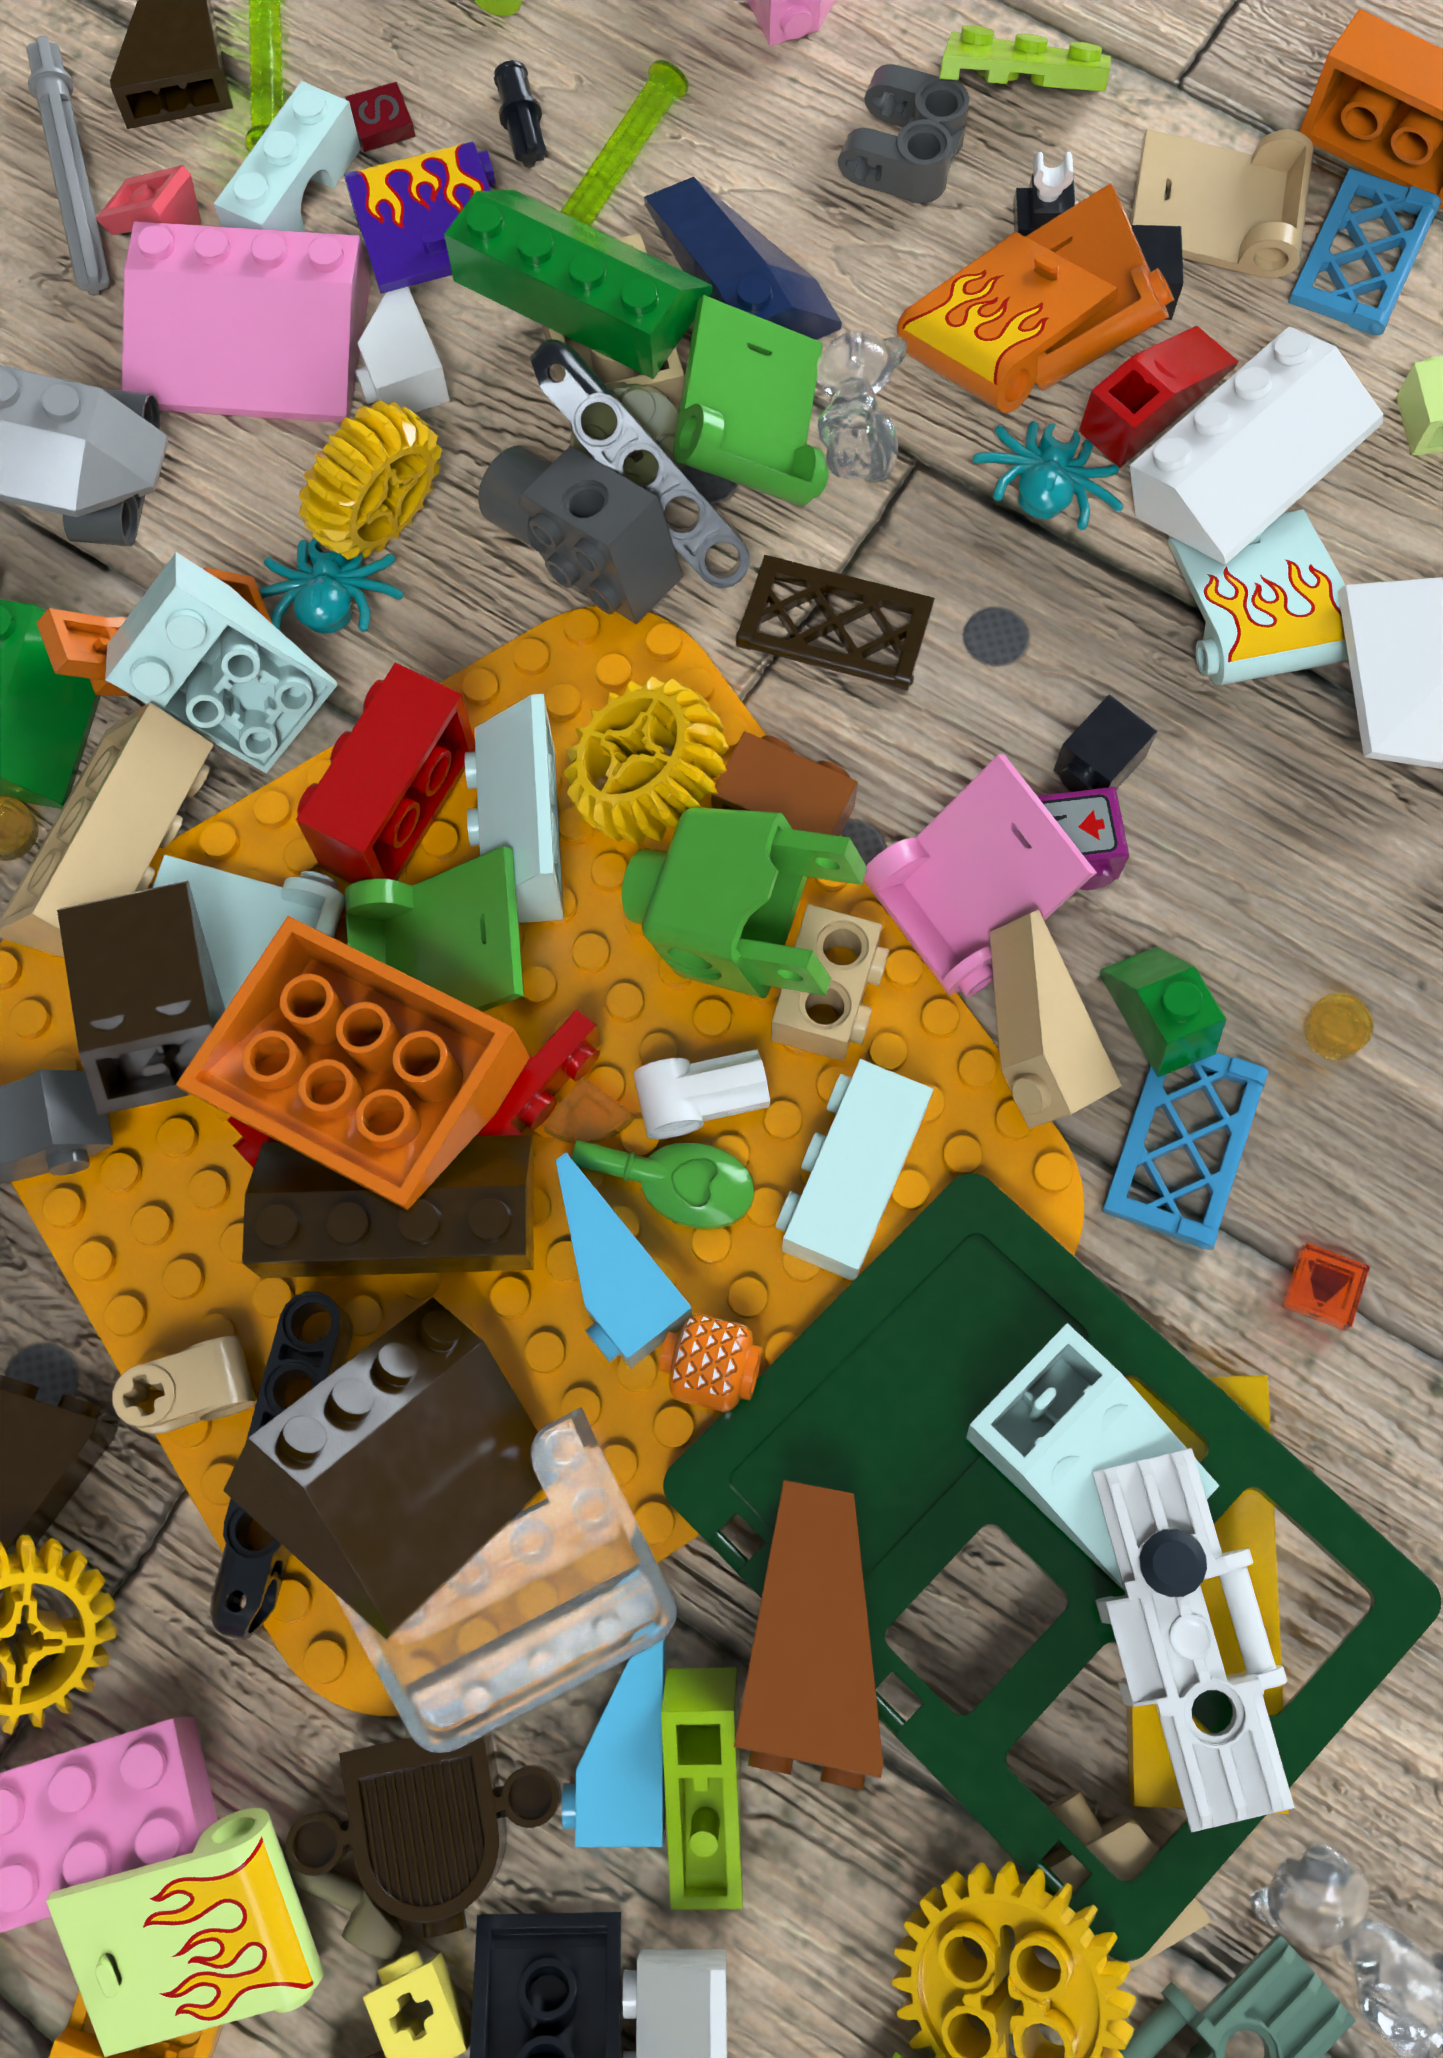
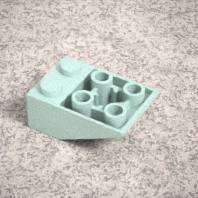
M175 552L107 644L106 681L146 704L149 702L153 703L204 738L266 774L337 687V682L234 589L177 552Z
M1068 1323L969 1425L966 1436L969 1442L1123 1590L1122 1580L1092 1472L1187 1449L1123 1374ZM1195 1458L1206 1499H1208L1219 1485Z

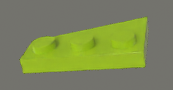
M966 25L962 27L961 33L951 32L943 54L939 79L958 80L960 68L974 69L977 74L985 77L987 83L1007 84L1008 81L1017 80L1020 73L1031 74L1030 81L1042 87L1106 92L1111 67V56L1101 55L1102 47L1091 43L1071 42L1069 49L1047 46L1048 39L1039 35L1017 34L1015 41L993 38L994 30Z

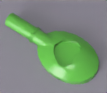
M577 1139L571 1159L579 1167L621 1177L625 1182L629 1180L640 1182L648 1203L660 1215L674 1223L689 1228L708 1230L721 1229L733 1225L744 1218L753 1203V1180L748 1170L738 1159L713 1146L699 1143H674L660 1148L646 1158L636 1155L635 1152L627 1153Z

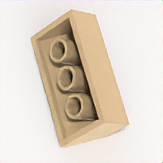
M151 702L107 729L0 917V937L64 958L58 909L146 890L155 874V869L150 867L149 864L158 847L165 848L177 834L183 818L177 815V812L185 797L191 798L205 782L210 767L205 765L204 762L214 744Z

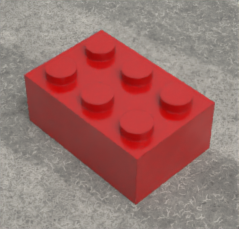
M396 662L384 680H377L370 687L364 700L361 717L351 732L345 731L338 738L331 753L330 766L318 784L313 783L305 790L298 804L297 818L295 820L322 870L350 884L367 879H391L398 881L464 773L465 752L475 751V739L461 693Z

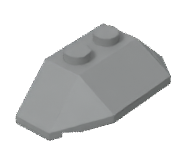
M0 365V501L72 517H80L116 505L136 494L141 497L155 492L168 445V437L165 433L99 387Z

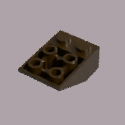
M189 881L58 909L57 913L78 1050L97 1114H107L191 1095L181 1090L176 1083L224 1013L225 1007Z

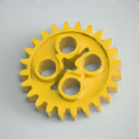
M1008 1861L998 1872L995 1881L985 1863L981 1862L968 1874V1882L957 1870L951 1873L942 1883V1891L933 1887L919 1902L922 1910L916 1909L905 1921L903 1927L910 1936H906L895 1948L894 1955L907 1965L903 1966L894 1976L892 1986L912 1994L897 2010L898 2018L918 2020L921 2027L909 2042L912 2049L931 2046L936 2053L934 2058H1124L1119 2050L1126 2049L1133 2036L1134 2028L1122 2019L1129 2017L1136 2004V1996L1116 1988L1124 1983L1131 1968L1129 1963L1107 1960L1106 1955L1118 1937L1115 1932L1093 1934L1089 1926L1098 1910L1094 1904L1083 1908L1077 1913L1068 1907L1073 1887L1069 1883L1062 1886L1052 1896L1045 1892L1044 1870L1040 1868L1034 1872L1026 1884H1021L1014 1862ZM1006 1925L1011 1926L1014 1930L1015 1947L1012 1950L1011 1939ZM965 1936L976 1941L984 1950L987 1960H982L972 1955L965 1947L962 1937ZM1033 1946L1044 1947L1053 1953L1059 1962L1060 1969H1054L1043 1964L1034 1953ZM1010 1972L1008 1983L1002 1982L1007 1973ZM1016 2000H1022V2002L1015 2011L1014 2007L1016 2005ZM966 2013L980 2018L989 2029L990 2035L976 2030L969 2022ZM1038 2024L1048 2025L1057 2031L1064 2045H1057L1047 2040L1040 2032ZM1010 2032H1011V2035H1012V2033H1013V2044H1014L1016 2056H1014V2055L1011 2053V2051H1010V2043H1009V2033H1010Z

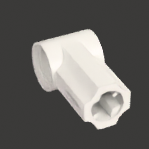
M758 1049L691 1064L688 1059L684 1058L663 1059L641 1066L633 1074L646 1135L651 1139H667L682 1136L701 1128L704 1125V1121L770 1107L767 1079Z

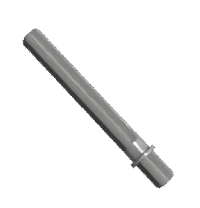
M38 36L37 42L30 43L27 46V55L31 69L28 87L31 95L38 102L75 282L80 290L88 291L89 295L95 296L99 295L100 290L109 287L110 278L70 98L74 90L71 76L64 71L59 46L56 43L49 42L46 36Z

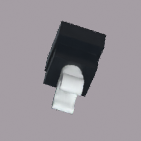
M1042 152L1035 154L1029 188H1016L1013 202L1014 231L1023 236L1029 235L1075 206L1071 152H1066L1063 163L1055 168H1047L1043 165Z

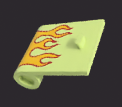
M261 1808L240 1810L216 1821L201 1834L193 1853L50 1892L46 1900L104 2057L273 2010L278 2013L295 2010L312 1997L314 1989L318 1986L324 1974L319 1954L269 1813Z

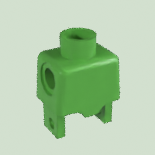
M695 807L689 808L682 813L668 851L644 848L639 849L632 856L623 879L622 903L628 920L636 924H642V931L646 939L678 976L759 998H765L771 986L826 996L831 977L813 950L785 946L808 877L862 885L867 867L850 837L793 830L782 813Z

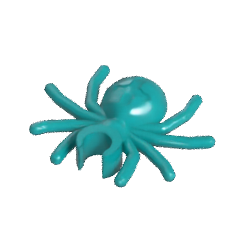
M1032 421L1027 428L1026 447H1024L1008 434L1003 426L998 425L995 428L996 436L1016 454L987 452L976 453L972 458L975 464L998 463L1014 465L997 481L993 499L998 502L1001 501L1006 486L1016 476L1022 475L1019 480L1018 502L1021 508L1033 517L1040 519L1056 517L1060 514L1061 510L1066 509L1070 505L1074 493L1080 509L1077 528L1080 530L1086 529L1090 518V506L1085 490L1103 500L1114 511L1119 512L1123 509V503L1112 493L1088 479L1113 476L1119 472V467L1113 464L1107 467L1084 468L1083 466L1087 463L1093 448V444L1089 440L1083 442L1079 455L1076 459H1073L1080 443V436L1076 430H1074L1070 442L1063 443L1053 437L1052 433L1055 423L1050 424L1044 430L1037 446L1039 424L1036 421Z
M313 538L310 543L306 540H301L298 543L297 567L300 571L279 564L271 557L265 558L264 565L278 575L291 579L259 588L262 599L286 592L272 611V624L279 630L281 617L294 600V613L302 624L317 633H333L341 630L350 622L352 617L351 597H353L360 612L358 629L361 632L368 631L371 611L365 595L360 589L382 593L396 600H401L404 597V593L396 587L365 579V577L391 566L396 560L395 555L387 554L380 560L360 567L363 560L362 553L352 558L351 561L343 557L341 553L338 554L334 551L323 553L321 544ZM308 553L312 566L308 564Z

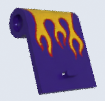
M470 141L344 173L353 211L365 242L380 294L452 275L444 234L476 191H490L489 186L496 185L487 150L477 152L474 142Z

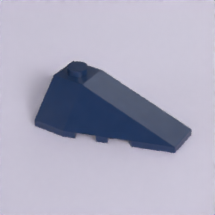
M695 177L644 197L646 208L684 272L711 284L713 291L710 296L711 298L815 340L841 330L842 322L817 280Z

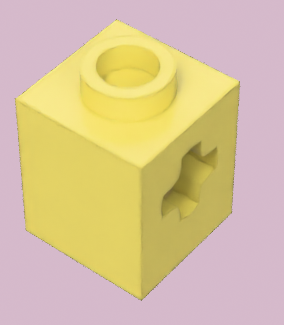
M418 1949L377 1970L381 1983L363 1996V2000L386 2058H454L468 2050L470 2047L471 2024L442 1952L422 1962ZM410 1993L416 2003L428 1999L432 2005L433 2011L424 2020V2027L418 2018L406 2021L402 2014V2008L411 2000Z

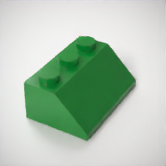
M0 599V798L62 809L72 791L101 695H95L89 678L54 673L36 623L46 610L32 604Z

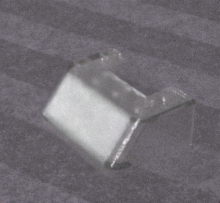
M582 1407L547 1424L538 1432L533 1440L530 1451L531 1463L547 1498L521 1511L388 1640L382 1637L334 1593L409 1734L420 1747L428 1751L450 1752L476 1740L657 1644L673 1628L677 1615L674 1597Z

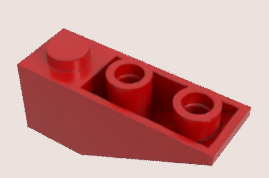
M1194 326L1131 356L1096 386L1090 393L1078 432L1121 468L1231 372L1239 361L1201 328Z

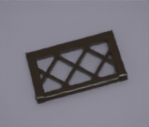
M764 555L747 609L745 610L740 628L736 633V647L771 654L908 691L914 682L913 673L935 598ZM776 580L807 588L782 601H779L773 592ZM829 593L860 601L863 604L836 616L823 594ZM814 599L827 621L800 634L787 611ZM884 607L911 614L910 623L894 631L880 608ZM870 613L884 636L857 648L845 630L844 625ZM778 616L791 638L787 640L759 633L761 624ZM835 631L848 653L841 654L810 646L807 643ZM890 645L899 657L896 668L864 659Z

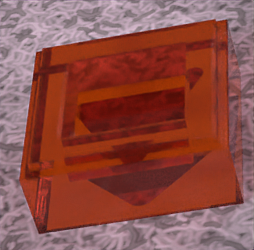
M1306 1242L1300 1247L1282 1307L1346 1331L1353 1325L1370 1266Z

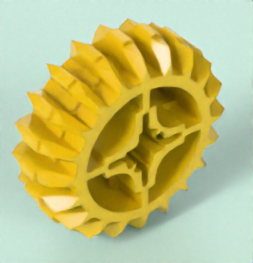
M381 400L374 403L371 408L364 405L360 407L354 419L347 417L342 419L340 429L334 435H327L328 442L322 451L314 453L316 461L313 467L306 471L303 476L308 484L300 490L298 496L302 501L298 515L305 521L304 527L312 533V537L326 549H330L338 554L341 553L348 560L358 556L360 553L363 554V559L370 556L372 551H383L387 542L392 538L398 539L400 531L406 525H412V518L417 511L425 508L423 501L427 494L432 492L435 487L432 479L440 472L441 466L437 461L441 456L442 448L437 444L438 435L429 429V424L409 408L401 407L394 401L387 404Z
M652 676L644 687L630 681L623 696L609 692L608 704L602 710L590 708L593 717L592 721L587 727L575 728L579 736V744L566 750L572 763L563 772L570 785L567 794L571 798L573 805L582 813L581 817L594 829H599L608 838H614L618 842L625 839L640 845L646 836L661 842L666 828L670 826L676 829L679 818L684 811L689 808L700 807L699 802L704 795L718 794L712 778L727 771L721 756L725 754L729 747L725 742V737L722 735L724 727L721 724L720 718L698 692L694 693L690 688L676 682L674 679L665 683Z
M22 1534L15 1545L14 1554L7 1555L0 1541V1590L5 1588L0 1600V1725L3 1732L12 1735L18 1725L19 1715L28 1714L33 1726L42 1729L46 1719L43 1711L44 1708L55 1703L59 1711L70 1714L73 1705L67 1693L74 1687L82 1692H93L95 1682L86 1669L88 1667L101 1668L109 1666L110 1656L106 1649L99 1644L116 1638L117 1628L112 1621L104 1618L115 1609V1602L111 1595L99 1592L105 1584L104 1577L98 1569L85 1571L87 1559L79 1550H75L62 1558L63 1547L59 1540L50 1538L43 1544L37 1555H35L34 1542L29 1535ZM38 1583L51 1586L66 1594L72 1601L73 1617L59 1618L55 1611L38 1610L37 1600L33 1594V1584ZM22 1611L29 1629L20 1631L17 1642L13 1643V1653H11L5 1638L14 1635L16 1624H20ZM59 1653L48 1666L30 1676L33 1667L39 1660L47 1655Z

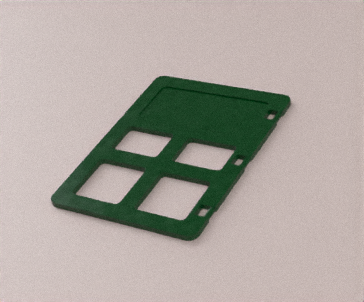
M963 1174L955 1178L757 1378L750 1401L740 1398L739 1403L734 1409L724 1412L671 1465L664 1477V1494L670 1505L762 1599L783 1481L853 1493L875 1691L893 1672L923 1702L920 1708L906 1722L876 1691L879 1720L1030 1876L1038 1868L1044 1870L1045 1891L1052 1896L1065 1884L1041 1859L1059 1841L1090 1872L1079 1887L1072 1892L1068 1907L1077 1913L1083 1908L1094 1904L1098 1910L1089 1926L1093 1934L1115 1932L1118 1938L1108 1955L1119 1961H1134L1143 1957L1266 1815L1196 1832L1190 1831L1186 1818L1133 1879L1121 1881L1009 1769L1006 1757L1010 1748L1104 1645H1117L1112 1625L1101 1623L1095 1600L1108 1596H1123L1125 1591L966 1439L969 1425L1068 1323L1119 1370L1125 1378L1138 1381L1203 1441L1206 1447V1454L1200 1464L1219 1485L1207 1499L1213 1523L1224 1514L1244 1491H1257L1367 1591L1371 1600L1369 1610L1279 1713L1274 1716L1268 1715L1289 1788L1435 1621L1441 1609V1596L1436 1584L994 1183L980 1174ZM737 1514L765 1541V1544L749 1560L721 1532ZM992 1526L999 1529L1062 1590L1066 1596L1067 1605L1062 1614L974 1710L967 1715H958L887 1645L885 1633L893 1622L982 1528ZM1207 1690L1199 1694L1194 1700L1191 1709L1192 1718L1208 1733H1219L1225 1730L1231 1723L1233 1716V1707L1228 1696L1218 1690Z

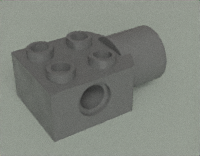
M512 446L501 452L487 468L482 478L478 495L479 508L482 515L494 525L538 551L545 560L547 570L558 583L566 588H571L574 585L584 591L605 613L613 614L616 611L637 624L683 577L658 496L576 448L570 446L552 462L526 446Z

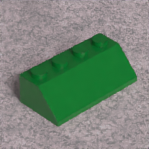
M515 190L476 191L444 234L454 282L651 379L655 378L694 321L698 298L703 295L710 297L713 293L711 284Z

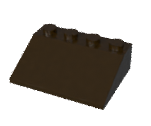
M432 1297L248 1437L223 1491L382 1637L388 1640L551 1484L561 1469L485 1342Z

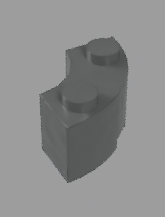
M39 1069L21 1080L0 1086V1184L45 1173L68 1175L83 1171L90 1166L89 1157L113 1145L108 1113L97 1114L85 1071Z

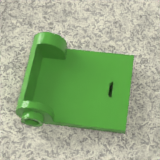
M706 295L699 297L674 440L675 460L680 464L799 506H805L813 498L819 497L826 487L829 470L825 464L823 451L806 445L823 343Z
M506 846L499 847L413 886L391 879H367L355 882L345 889L348 946L482 1012L524 996L513 849Z

